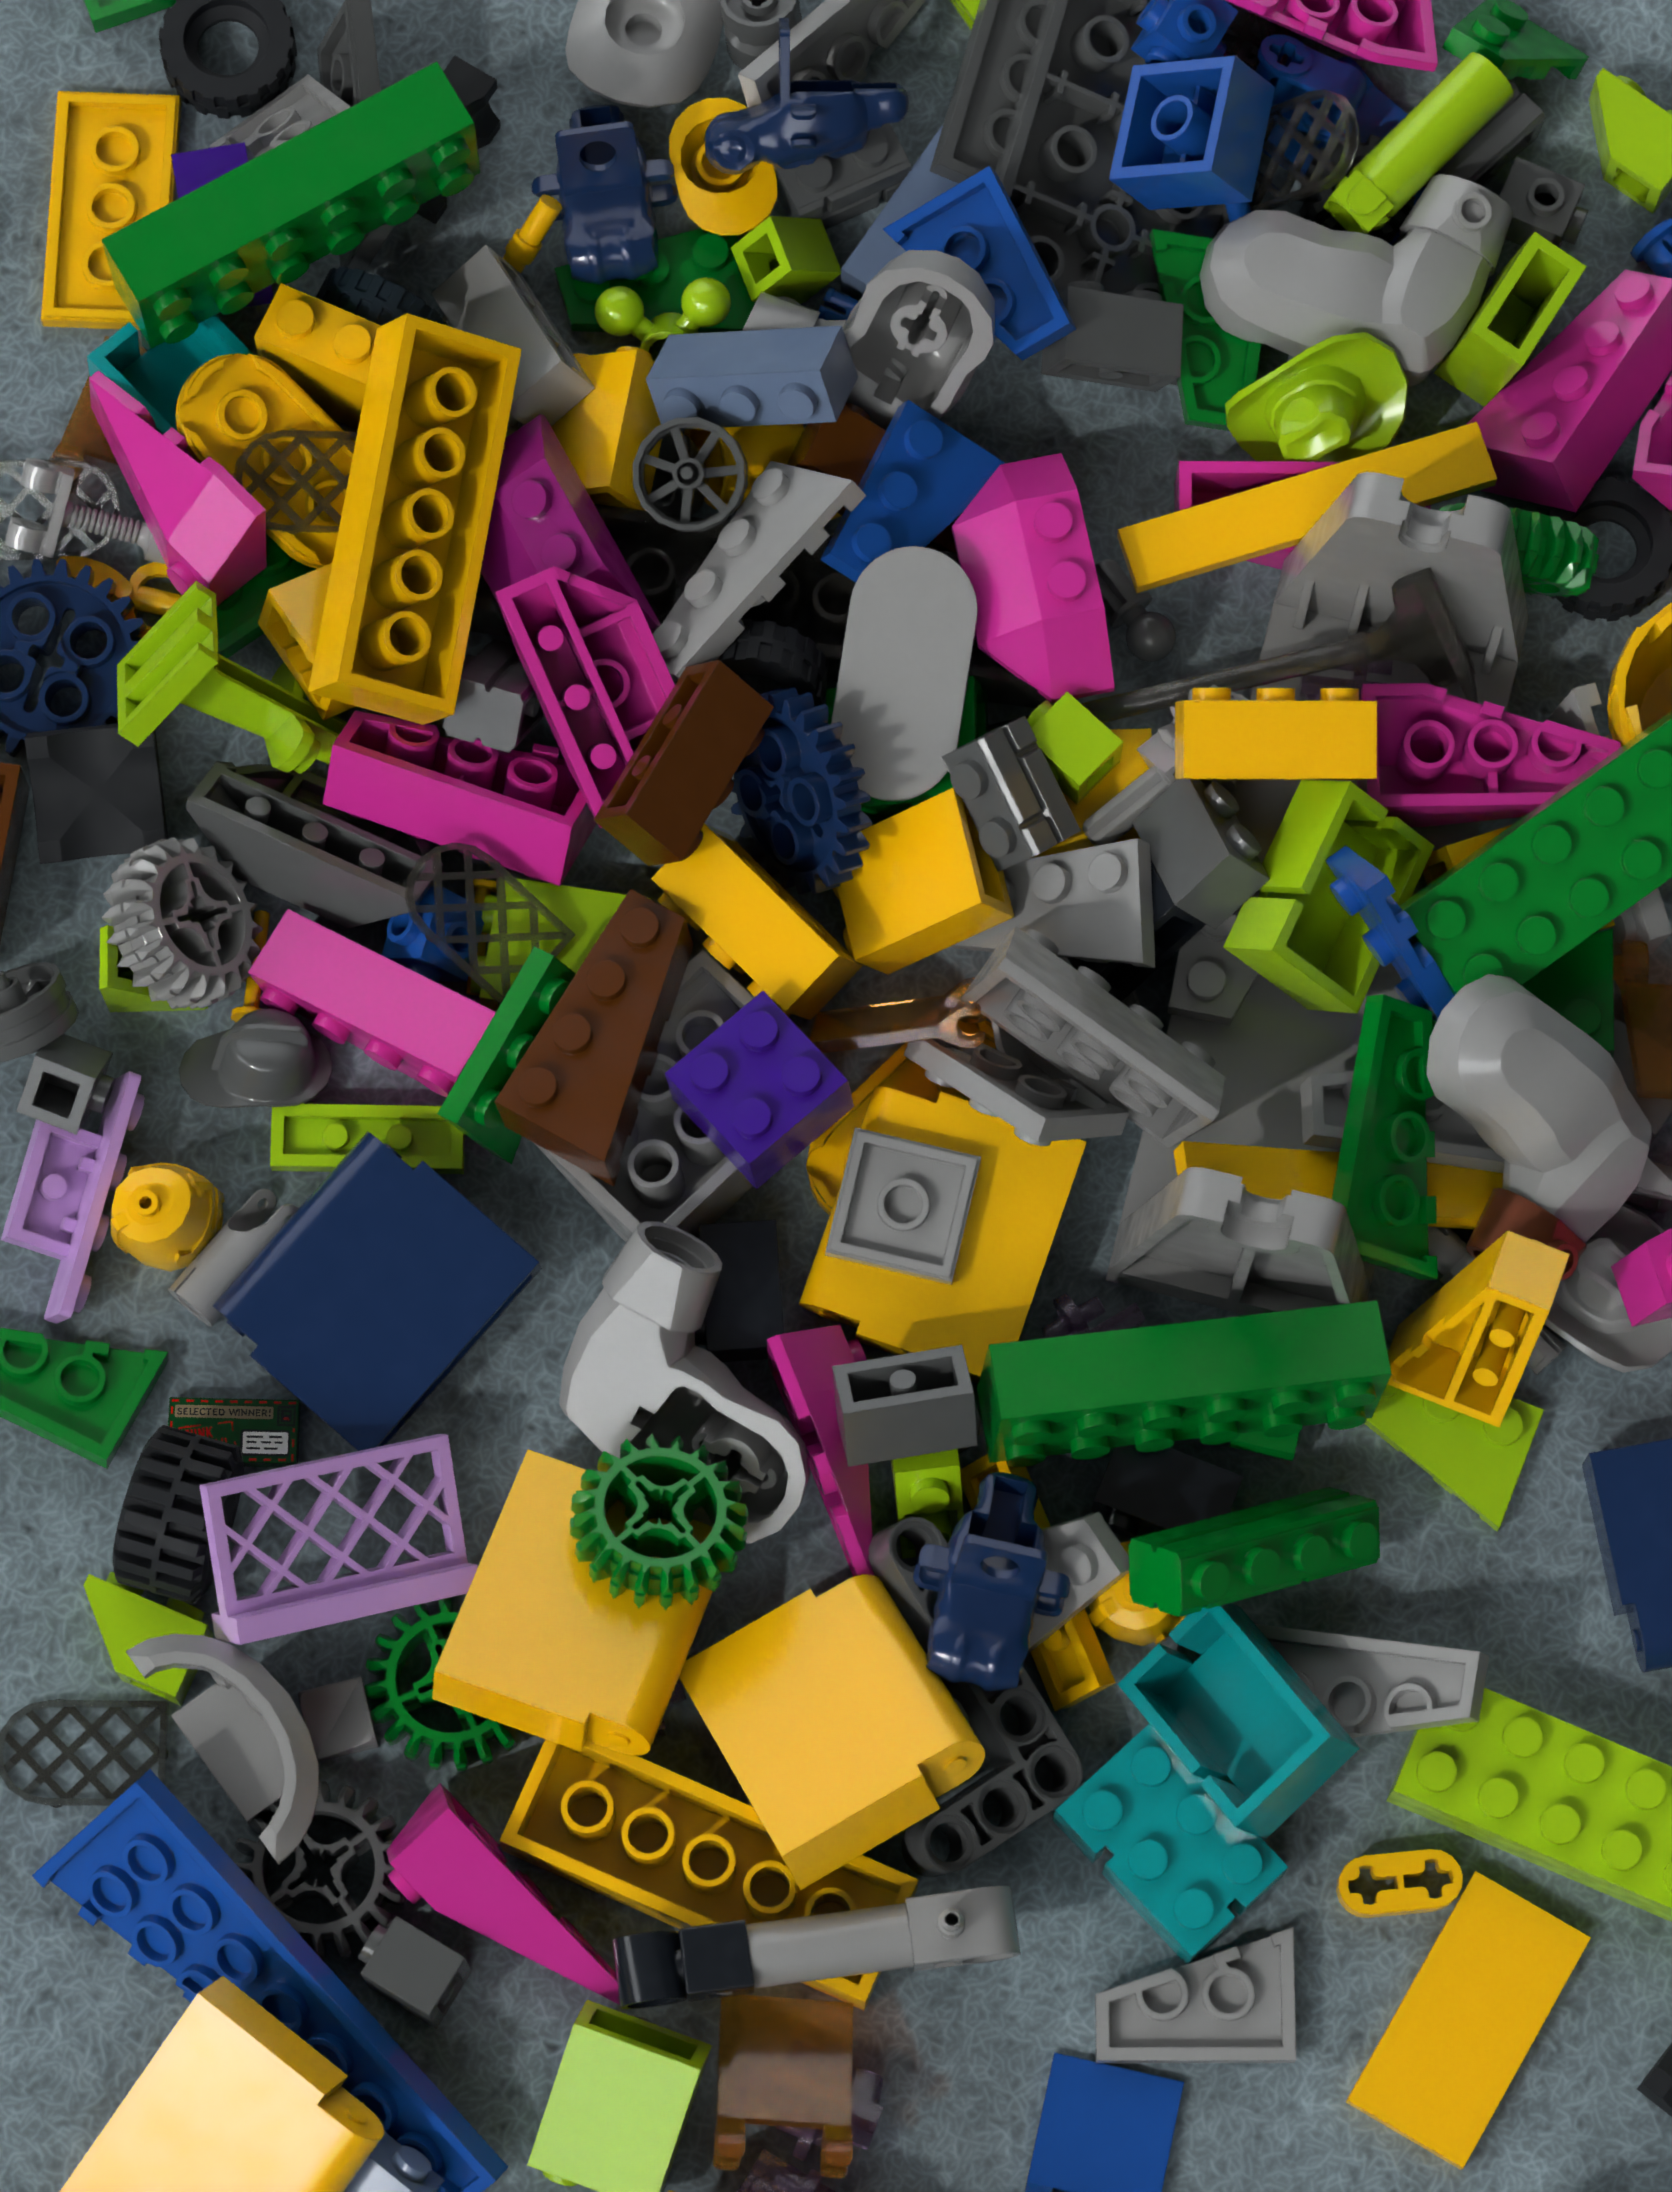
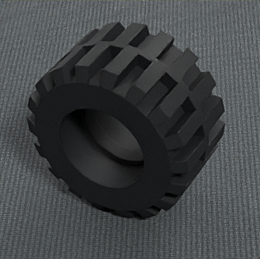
M166 1425L158 1428L147 1441L138 1459L119 1517L113 1548V1567L117 1583L190 1604H195L205 1594L214 1580L199 1485L244 1476V1463L240 1446ZM241 1492L221 1497L225 1524L231 1529L235 1520Z

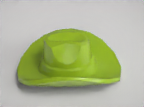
M1361 332L1331 336L1309 347L1277 369L1238 391L1225 403L1227 428L1239 446L1256 461L1343 462L1386 449L1393 443L1406 420L1408 379L1394 348L1371 334Z

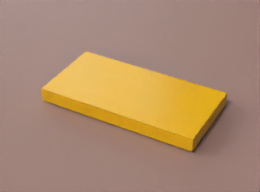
M57 92L41 322L44 327L121 329L130 322L137 330H140L115 288L102 239L175 201L176 182L171 154H177L179 147L180 95Z
M1475 1871L1345 2102L1462 2170L1591 1937Z

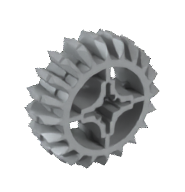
M174 837L168 840L160 839L133 851L130 857L124 859V863L111 873L114 884L103 893L105 899L112 907L101 918L113 926L114 929L113 935L106 943L118 946L122 955L117 967H130L134 973L132 987L148 986L151 1002L167 1000L171 1009L187 1007L191 1009L197 1007L205 1008L232 996L235 990L241 988V983L245 982L247 977L250 976L248 971L252 966V962L261 952L253 939L256 938L263 928L252 921L251 917L252 911L258 904L248 902L243 893V889L248 881H236L231 875L233 861L217 862L214 846L199 847L194 838L187 840H176Z

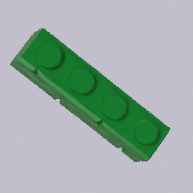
M1326 1487L1131 1538V1542L1128 1544L1130 1595L1134 1603L1152 1609L1158 1607L1159 1611L1181 1617L1199 1612L1202 1608L1210 1609L1298 1585L1302 1580L1309 1582L1375 1564L1378 1558H1380L1379 1507L1374 1499L1357 1494L1350 1496L1349 1492Z

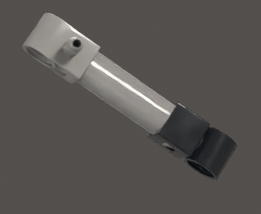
M990 1886L909 1897L905 1899V1903L752 1924H746L744 1919L680 1928L679 1932L670 1930L644 1932L612 1940L620 2008L658 2007L679 2003L686 1999L693 2002L752 1994L755 1988L911 1967L916 1972L986 1963L1016 1957L1021 1954L1012 1888L1010 1886Z

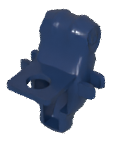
M779 18V93L758 105L717 115L706 129V157L716 169L731 175L744 173L761 161L781 169L797 168L800 165L812 164L818 158L825 155L841 158L863 149L872 129H879L884 124L898 123L903 120L908 112V94L902 85L894 82L867 83L854 80H795L790 82L788 18Z
M602 104L577 109L570 118V129L560 130L555 134L558 154L556 173L536 177L532 182V193L537 197L542 195H559V199L556 200L562 205V210L555 221L563 220L564 246L571 268L572 280L598 285L613 279L626 278L628 280H635L658 268V234L653 208L673 204L678 197L677 188L670 183L651 186V182L669 180L674 175V166L667 159L647 161L645 152L635 135L634 125L629 121H625V117L618 106Z
M1004 1472L989 1473L979 1484L977 1505L959 1520L952 1532L948 1546L924 1545L920 1550L919 1563L915 1565L913 1580L917 1586L939 1592L934 1606L935 1618L929 1630L926 1667L951 1683L968 1682L979 1685L987 1691L1018 1687L1024 1660L1030 1647L1029 1636L1033 1630L1034 1614L1050 1617L1059 1616L1064 1608V1598L1068 1597L1070 1591V1579L1067 1575L1045 1569L1048 1553L1046 1552L1044 1533L1034 1520V1511L1038 1500L1036 1485L1030 1480L1015 1474Z

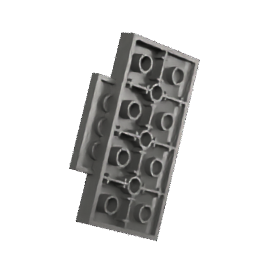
M980 0L930 172L959 184L988 166L994 169L1058 293L1071 282L1091 281L1102 284L1104 292L1125 295L1130 291L1145 290L1160 294L1149 236L1152 229L1214 238L1220 229L1229 223L1225 204L1149 210L1109 180L1133 65L1146 64L1143 58L1131 50V47L1142 31V28L1136 24V21L1150 0ZM1229 3L1239 12L1221 39V42L1227 46L1222 57L1237 56L1255 71L1260 62L1258 59V49L1261 42L1266 37L1274 34L1289 36L1291 30ZM1284 55L1282 56L1279 64H1282ZM1177 379L1170 384L1178 386Z

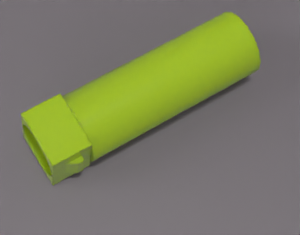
M1469 53L1349 172L1348 178L1344 176L1339 181L1335 191L1330 195L1323 208L1347 231L1370 235L1372 232L1380 230L1389 220L1387 216H1394L1513 98L1514 91L1505 75L1481 54Z

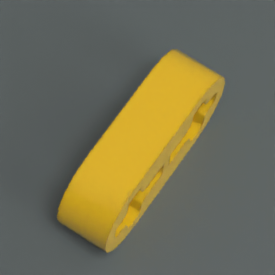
M1424 1849L1364 1855L1354 1858L1344 1866L1337 1879L1336 1893L1340 1904L1345 1910L1357 1917L1375 1918L1435 1912L1446 1908L1457 1898L1462 1888L1463 1874L1459 1863L1453 1856L1442 1850ZM1425 1863H1435L1437 1873L1449 1875L1450 1884L1441 1887L1438 1898H1429V1892L1426 1887L1405 1888L1404 1878L1418 1877L1424 1872ZM1361 1869H1368L1373 1880L1394 1879L1395 1889L1377 1892L1374 1896V1904L1369 1905L1364 1904L1361 1894L1350 1893L1348 1885L1357 1881Z

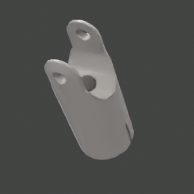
M262 1188L257 1190L230 1217L168 1288L170 1294L183 1307L210 1327L222 1316L213 1307V1304L285 1225V1218L288 1215L292 1217L298 1210V1207L293 1204L282 1205L265 1224L260 1225L275 1208L276 1196L269 1189ZM264 1198L263 1206L258 1208V1202Z

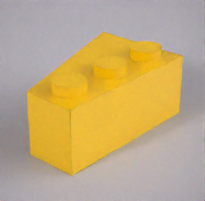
M1192 688V700L1175 702V779H1377V701H1359V688H1321L1320 701H1295V688H1256V700H1231V688Z
M1506 1231L1398 1325L1388 1351L1392 1374L1387 1385L1500 1428L1548 1317L1570 1254L1545 1245L1538 1240Z

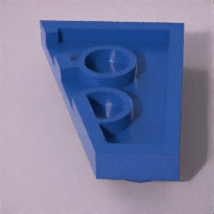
M990 166L883 228L905 251L937 250L960 258L977 271L995 300L994 335L1022 361L1076 330L997 172Z
M910 400L905 401L898 406L858 485L866 496L852 512L847 509L845 510L820 560L856 583L863 570L882 554L902 547H926L967 508L999 465L1006 463Z
M1345 845L1325 860L1337 880L1329 885L1332 893L1351 917L1358 912L1370 929L1362 935L1365 944L1383 967L1392 963L1402 979L1401 982L1394 986L1402 1001L1432 1011V1019L1437 1022L1441 1011L1455 995L1429 952L1418 941H1415L1413 944L1409 941V938L1415 935L1418 930L1405 910L1402 911L1391 897L1396 891L1387 875Z

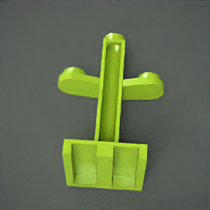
M195 581L117 664L118 734L137 747L179 704H183L263 737L272 767L283 772L294 770L301 774L309 769L316 759L326 764L330 763L333 743L347 724L346 721L336 716L323 721L313 704L305 700L306 694L284 662L277 669L271 681L219 654L216 594L198 581Z

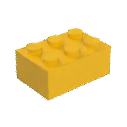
M704 823L701 828L704 833L703 839L698 848L683 861L664 864L651 878L664 891L657 899L658 902L665 908L684 917L686 922L697 931L700 929L704 930L709 937L702 945L728 970L733 967L742 975L746 972L754 980L747 987L754 997L764 991L788 1017L794 1014L811 1020L863 965L854 961L849 951L786 889L782 888V885L731 835Z

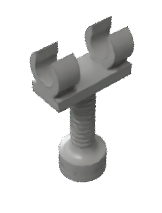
M26 458L20 485L35 491L55 494L47 526L32 520L11 517L5 538L7 546L25 552L40 553L42 556L53 558L60 529L69 525L70 528L76 527L77 530L82 528V531H86L88 529L89 533L94 531L96 535L100 533V536H104L106 534L108 538L112 536L113 539L118 538L120 541L124 539L127 543L129 541L131 544L137 543L143 550L144 560L165 564L145 521L141 523L140 520L134 521L133 518L128 520V517L125 516L122 519L121 515L116 517L114 513L110 515V512H106L104 514L102 510L98 512L97 509L92 510L90 507L86 509L83 505L81 507L79 504L73 505L68 498L74 479V468L61 467L41 459Z

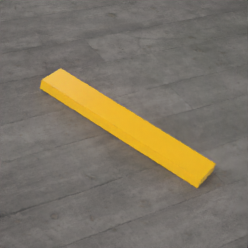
M1476 421L1120 528L1117 532V538L1135 591L1140 593L1296 546L1359 473L1376 472L1403 478L1402 495L1407 500L1422 507L1495 486L1497 476L1478 422Z
M1182 1141L1173 1150L1177 1176L1190 1167L1212 1169L1243 1177L1241 1184H1245L1247 1192L1279 1200L1287 1195H1291L1292 1189L1332 1199L1340 1152L1192 1141ZM1427 1162V1196H1436L1437 1224H1428V1227L1474 1230L1493 1189L1503 1187V1173Z

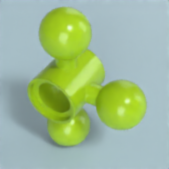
M709 277L698 278L692 281L682 294L681 306L683 314L667 312L656 316L650 321L644 316V305L640 296L628 287L615 286L605 290L597 299L595 318L599 326L611 335L625 336L630 333L641 341L640 348L649 352L653 357L652 360L655 361L659 353L654 348V342L660 339H667L668 335L698 333L700 327L718 325L727 317L730 311L731 298L727 288L720 281Z

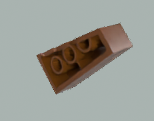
M630 889L494 1101L506 1128L613 1187L621 1167L620 1158L627 1137L631 1136L639 1113L637 1107L648 1075L651 1076L658 1055L657 1047L665 1022L669 1021L694 946L684 917Z

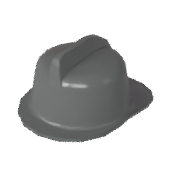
M274 1008L257 1009L245 1014L231 1029L196 1040L184 1053L179 1067L181 1086L189 1097L205 1106L219 1108L297 1106L314 1099L327 1086L333 1071L331 1054L322 1040L307 1031L298 1018L286 1011Z

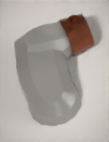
M1487 974L1463 986L1441 1011L1430 1036L1426 1071L1435 1097L1468 1120L1480 1138L1504 1159L1503 1187L1493 1189L1466 1245V1249L1472 1257L1476 1258L1506 1231H1511L1570 1254L1561 1281H1564L1574 1273L1578 1264V1258L1587 1249V1241L1619 1211L1640 1182L1652 1138L1651 1124L1628 1090L1617 1064L1608 1051L1511 977Z

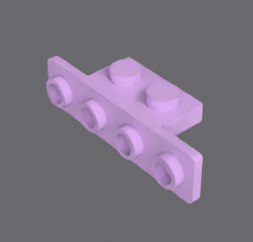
M128 1071L115 1079L98 1134L80 1129L76 1135L36 1119L1 1240L60 1260L44 1315V1320L57 1324L71 1318L73 1311L79 1313L88 1298L91 1276L84 1274L91 1251L97 1252L105 1239L109 1225V1216L102 1214L107 1194L109 1190L114 1192L122 1180L127 1156L120 1153L126 1130L133 1131L136 1127L144 1105V1095L137 1093L141 1081V1075Z

